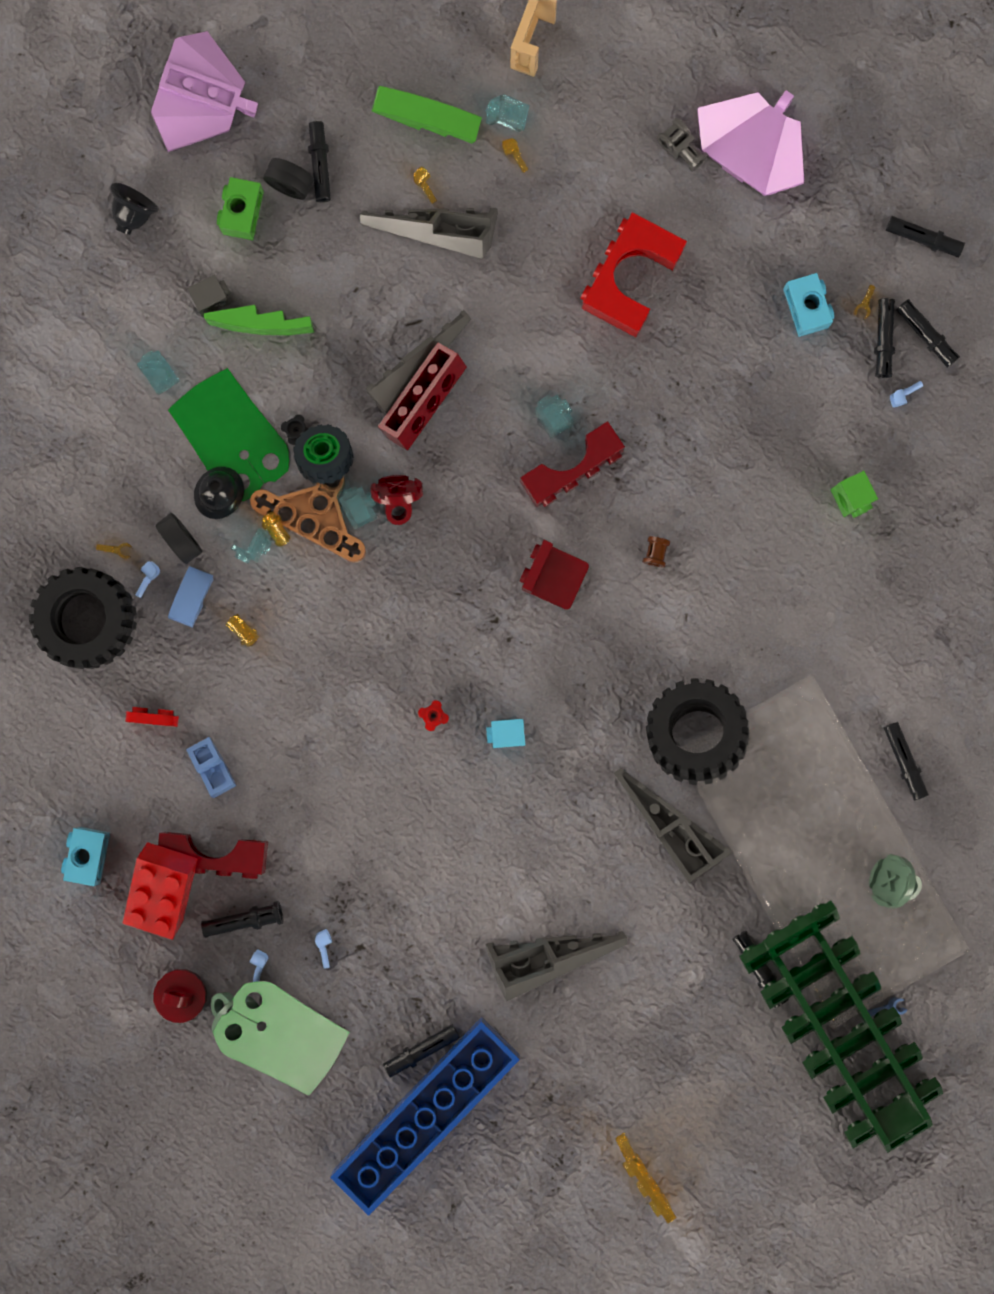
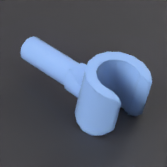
M919 381L908 388L897 390L891 394L890 401L892 407L895 408L907 404L906 395L923 387V383Z
M148 561L141 568L146 577L135 594L139 598L142 597L151 580L160 574L159 567L153 561Z
M325 929L318 932L315 937V943L321 952L324 969L330 967L325 945L332 943L329 931Z
M258 949L250 960V963L257 966L253 982L260 981L261 972L268 960V955Z

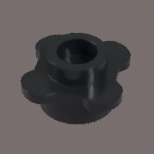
M295 415L294 418L281 424V430L287 434L288 443L291 445H296L295 441L297 438L299 439L300 434L308 430L302 415ZM294 428H298V432H294Z

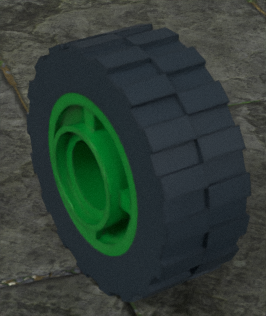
M329 424L310 427L307 431L302 432L299 439L297 438L295 441L296 445L293 447V456L300 473H302L306 480L309 479L312 483L320 484L333 483L343 478V475L350 471L349 468L353 464L352 458H354L349 438L340 428Z

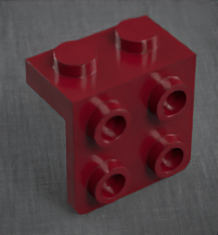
M543 540L541 545L536 543L530 558L534 559V562L530 569L525 567L519 582L524 583L522 591L564 610H568L574 602L589 569V564L553 547V543L547 540Z

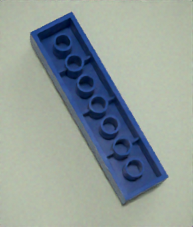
M481 1017L333 1169L330 1178L369 1216L520 1060V1054Z

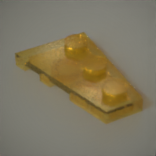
M622 1133L616 1137L617 1144L626 1160L622 1163L626 1172L631 1178L636 1176L639 1180L636 1185L644 1198L648 1195L652 1201L649 1204L656 1216L662 1215L667 1223L676 1219L677 1217L653 1177L649 1176L648 1170L639 1155L635 1154L626 1135Z

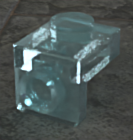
M505 94L500 95L489 102L486 109V123L489 125L499 123L518 132L523 131L530 105Z
M258 528L247 551L234 544L231 550L236 552L235 558L249 564L250 560L258 563L261 555H266L270 549L272 541L269 539L271 535Z

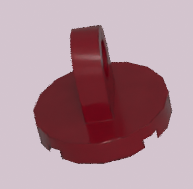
M406 475L382 477L378 480V484L373 483L371 485V498L375 502L384 504L386 517L394 525H402L409 521L412 514L411 503L423 496V483L417 478H414V481L409 480V476ZM397 506L405 508L404 513L400 516L391 514L392 510Z
M176 969L166 973L157 982L153 993V1002L157 1012L164 1019L173 1023H185L194 1019L203 1010L207 1001L205 984H203V981L196 973L187 969Z

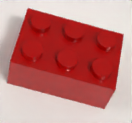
M147 842L136 859L122 924L173 940L183 923L198 858Z

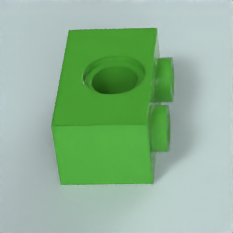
M230 177L228 185H224L222 200L225 202L223 210H219L217 215V225H219L223 235L253 241L264 193L261 183ZM236 205H245V209L242 212H233Z
M865 471L839 482L831 489L843 517L852 515L853 518H856L872 509V503L878 500Z

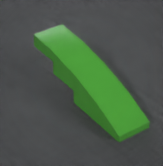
M379 86L371 111L417 130L424 128L441 136L451 135L471 144L476 141L482 117L462 109L383 86Z
M256 305L204 313V318L209 325L235 332L257 335L314 333L313 322L310 316L286 320L283 310L259 314Z

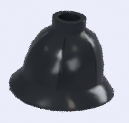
M122 183L111 184L110 189L114 196L112 215L117 223L116 230L131 235L133 229L143 226L150 215L158 212L159 208L152 200L134 188Z
M215 467L208 470L200 477L194 490V501L198 511L210 519H222L231 515L242 502L244 483L240 475L231 468Z

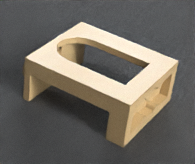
M557 0L528 1L511 46V69L535 77L538 69L539 47L529 43L539 19L555 24Z

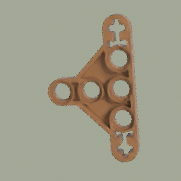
M344 476L340 479L339 485L334 488L328 487L326 483H317L316 486L280 497L263 489L257 490L251 495L250 504L252 508L266 518L349 562L356 563L365 557L366 547L363 542L348 534L338 497L345 485ZM267 496L266 500L275 506L273 515L269 514L272 510L267 506L263 505L261 509L258 508L259 503L256 501L258 497L263 498ZM319 496H323L328 500V505L324 510H316L313 505L314 500ZM283 507L292 509L293 515L288 521H282L278 517L279 510ZM306 519H311L315 522V530L311 533H304L301 529V524ZM329 531H334L338 534V542L334 545H327L324 542V536ZM344 537L348 538L345 543L349 546L359 545L358 549L361 551L359 555L354 554L353 557H350L349 550L342 547L341 552L337 551L342 545Z

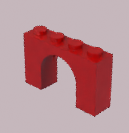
M632 212L629 219L623 218L617 230L620 233L617 241L612 240L605 252V255L608 256L605 263L598 264L593 274V277L596 279L592 287L587 285L580 299L583 300V310L637 337L649 315L650 308L625 296L618 289L614 280V270L626 258L643 256L673 271L685 249L687 241Z

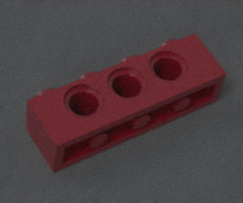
M440 343L435 345L378 425V428L389 440L405 450H409L467 368L458 353Z

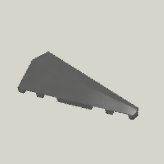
M621 931L615 936L601 937V934L598 933L593 934L591 938L577 939L576 935L536 939L533 943L519 944L518 941H510L509 945L494 946V943H487L486 950L497 984L506 1001H509L627 945V937Z

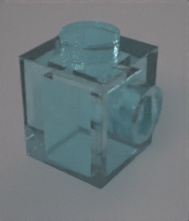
M557 394L554 397L548 395L537 402L538 406L535 408V414L551 439L573 426L574 420L570 415L572 409L566 399L561 400Z
M355 486L342 493L343 497L339 498V501L354 530L378 519L372 508L377 504L371 498L370 491L365 493L362 487L357 489Z

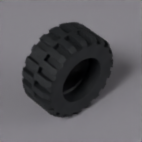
M75 567L74 570L64 569L60 571L59 576H50L46 579L48 584L45 587L40 586L36 592L40 595L37 600L32 599L30 605L34 607V614H29V622L34 624L31 633L34 638L38 639L37 646L40 650L45 651L47 657L53 661L80 669L99 668L102 664L108 665L113 662L115 656L120 657L125 652L123 649L125 645H130L133 639L130 636L131 632L136 630L137 622H134V616L137 615L136 607L131 604L133 599L130 593L124 590L125 587L112 576L92 568ZM80 594H90L97 597L103 603L106 612L103 630L94 640L87 643L72 641L66 636L62 628V613L65 606L71 599Z
M699 678L691 679V684L684 685L683 680L675 683L676 688L673 690L669 687L662 692L663 697L655 699L652 704L653 710L649 711L647 716L646 734L655 762L661 765V769L667 775L671 773L674 779L680 782L683 779L688 780L691 785H697V781H705V785L711 784L714 778L718 777L722 780L727 777L729 770L734 772L739 766V760L744 759L746 747L749 744V726L744 706L740 705L739 698L735 693L730 694L728 688L722 684L719 687L715 686L712 680L706 679L705 684L699 683ZM691 712H707L720 720L723 726V736L714 748L702 753H692L681 749L675 743L673 738L674 725L681 717Z

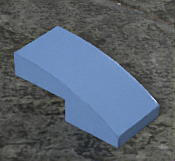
M189 566L177 591L168 618L193 628L203 607V600L213 582V575Z
M210 737L186 749L212 798L236 786L224 760Z

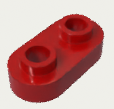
M132 707V712L126 711L125 722L178 727L179 716H174L173 710L158 709V714H149L148 708Z

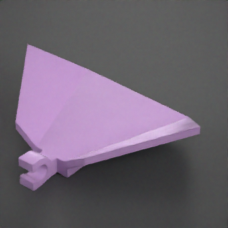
M208 31L182 36L174 40L159 83L151 114L168 152L229 132L236 109L253 118L257 111V102L240 97L245 81Z
M786 90L775 107L769 105L759 92L699 107L697 112L701 151L703 153L706 152L709 155L708 157L720 164L724 171L740 182L747 183L764 196L804 184L801 122L786 117L783 114L791 104L794 95Z

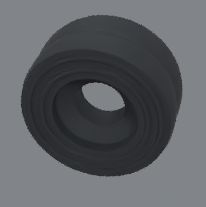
M280 158L271 159L263 177L264 181L275 190L300 200L307 197L314 180L303 168Z

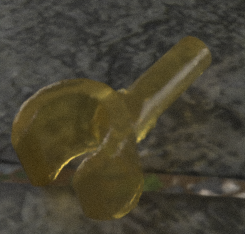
M512 138L502 141L505 156L513 154L522 172L528 171L529 169L520 156L517 141Z
M421 166L415 171L413 180L424 190L431 204H434L437 200L426 183L431 176Z
M869 285L861 304L856 306L853 311L854 316H856L859 308H864L866 315L863 320L869 317L871 312L869 303L875 286Z
M122 543L119 546L97 544L96 550L118 554L122 559H129L131 556L122 555L121 549L123 547L132 548V546L128 543Z

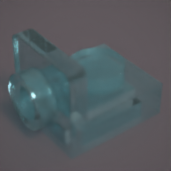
M159 350L146 353L137 364L158 395L180 382Z

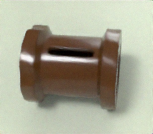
M649 536L647 540L649 542L646 558H643L642 562L650 566L664 568L666 566L664 562L666 549L671 541Z

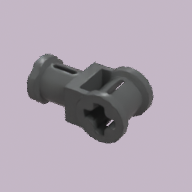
M675 118L672 121L673 125L664 133H659L656 138L662 148L671 153L676 159L681 156L693 172L703 164L709 155L706 152L703 153L694 144L695 137L690 133L685 123Z

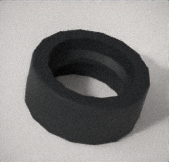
M170 513L155 525L162 538L183 563L188 564L202 553V549L173 513Z

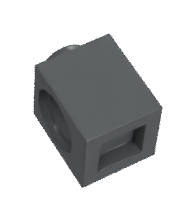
M215 274L187 288L203 318L204 313L217 311L230 304L227 296L231 293L225 281L219 282Z

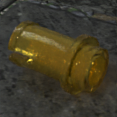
M270 512L263 516L261 520L262 528L269 532L276 546L287 544L291 536L282 525L280 515Z
M239 614L232 616L226 623V626L241 640L240 643L242 645L250 647L259 638L257 630H252Z

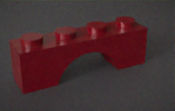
M608 421L586 435V454L576 467L566 471H557L548 468L544 464H540L520 477V483L536 507L541 504L544 507L550 505L557 500L555 495L561 491L570 492L579 485L578 480L585 476L587 479H590L601 471L600 466L606 462L611 465L623 457L621 453L624 451L625 446Z
M159 833L158 846L198 858L195 869L196 874H205L206 870H216V875L232 876V872L242 873V878L258 879V874L262 875L265 873L268 841L241 839L238 840L236 846L229 854L216 858L201 853L194 845L191 834Z

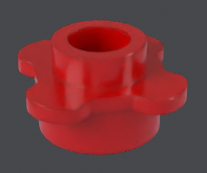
M434 700L430 706L422 707L418 711V716L423 718L426 723L425 728L428 731H434L436 726L441 723L446 724L449 720V716L441 708L442 704L440 701ZM432 713L436 714L435 718L431 717Z

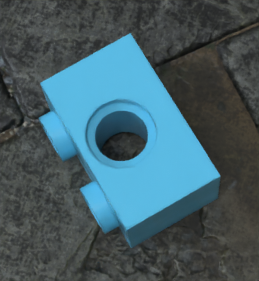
M811 274L786 283L783 290L798 337L829 328L833 323L834 311L831 304L826 302V286L822 279L819 280L818 274ZM807 299L814 301L816 309H808L804 301Z
M523 719L491 721V727H486L487 743H493V748L525 746Z
M83 827L73 828V832L69 833L66 846L69 848L68 858H64L61 867V873L64 874L63 881L89 886L101 884L110 832ZM82 849H86L90 854V859L87 863L82 862L79 858V853Z

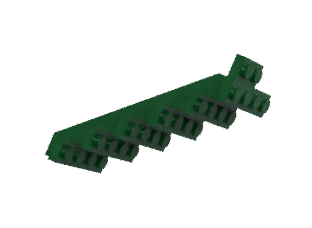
M830 900L827 903L815 906L811 913L797 916L785 928L772 931L763 942L747 947L739 957L748 974L772 961L782 975V979L769 982L760 991L769 1009L793 996L804 1012L800 1016L790 1017L785 1022V1025L781 1027L789 1043L792 1044L814 1031L825 1047L821 1051L811 1052L802 1063L811 1079L835 1066L846 1084L832 1087L827 1091V1095L823 1097L831 1113L833 1114L856 1101L867 1119L862 1122L857 1120L847 1127L848 1130L844 1132L852 1148L854 1149L876 1135L886 1152L889 1153L933 1126L931 1117L924 1105L942 1095L943 1090L936 1077L930 1080L928 1078L923 1079L916 1084V1089H914L903 1072L923 1059L921 1050L915 1042L910 1045H901L895 1050V1054L890 1050L883 1036L902 1025L900 1015L892 1007L889 1010H880L875 1014L874 1019L870 1016L862 1001L882 989L879 979L872 971L869 974L859 975L851 984L841 966L859 956L861 952L853 936L838 940L830 948L821 934V930L840 919L837 908ZM812 936L822 952L812 956L810 962L801 967L796 966L788 971L779 956ZM833 971L843 987L832 992L830 998L825 1001H818L809 1006L801 990ZM854 1007L864 1022L853 1027L851 1033L843 1038L839 1036L830 1041L822 1025ZM875 1042L884 1057L875 1061L872 1064V1068L864 1073L860 1071L851 1076L842 1061L870 1043ZM895 1076L905 1092L897 1095L892 1100L893 1103L885 1108L880 1106L872 1111L863 1095Z

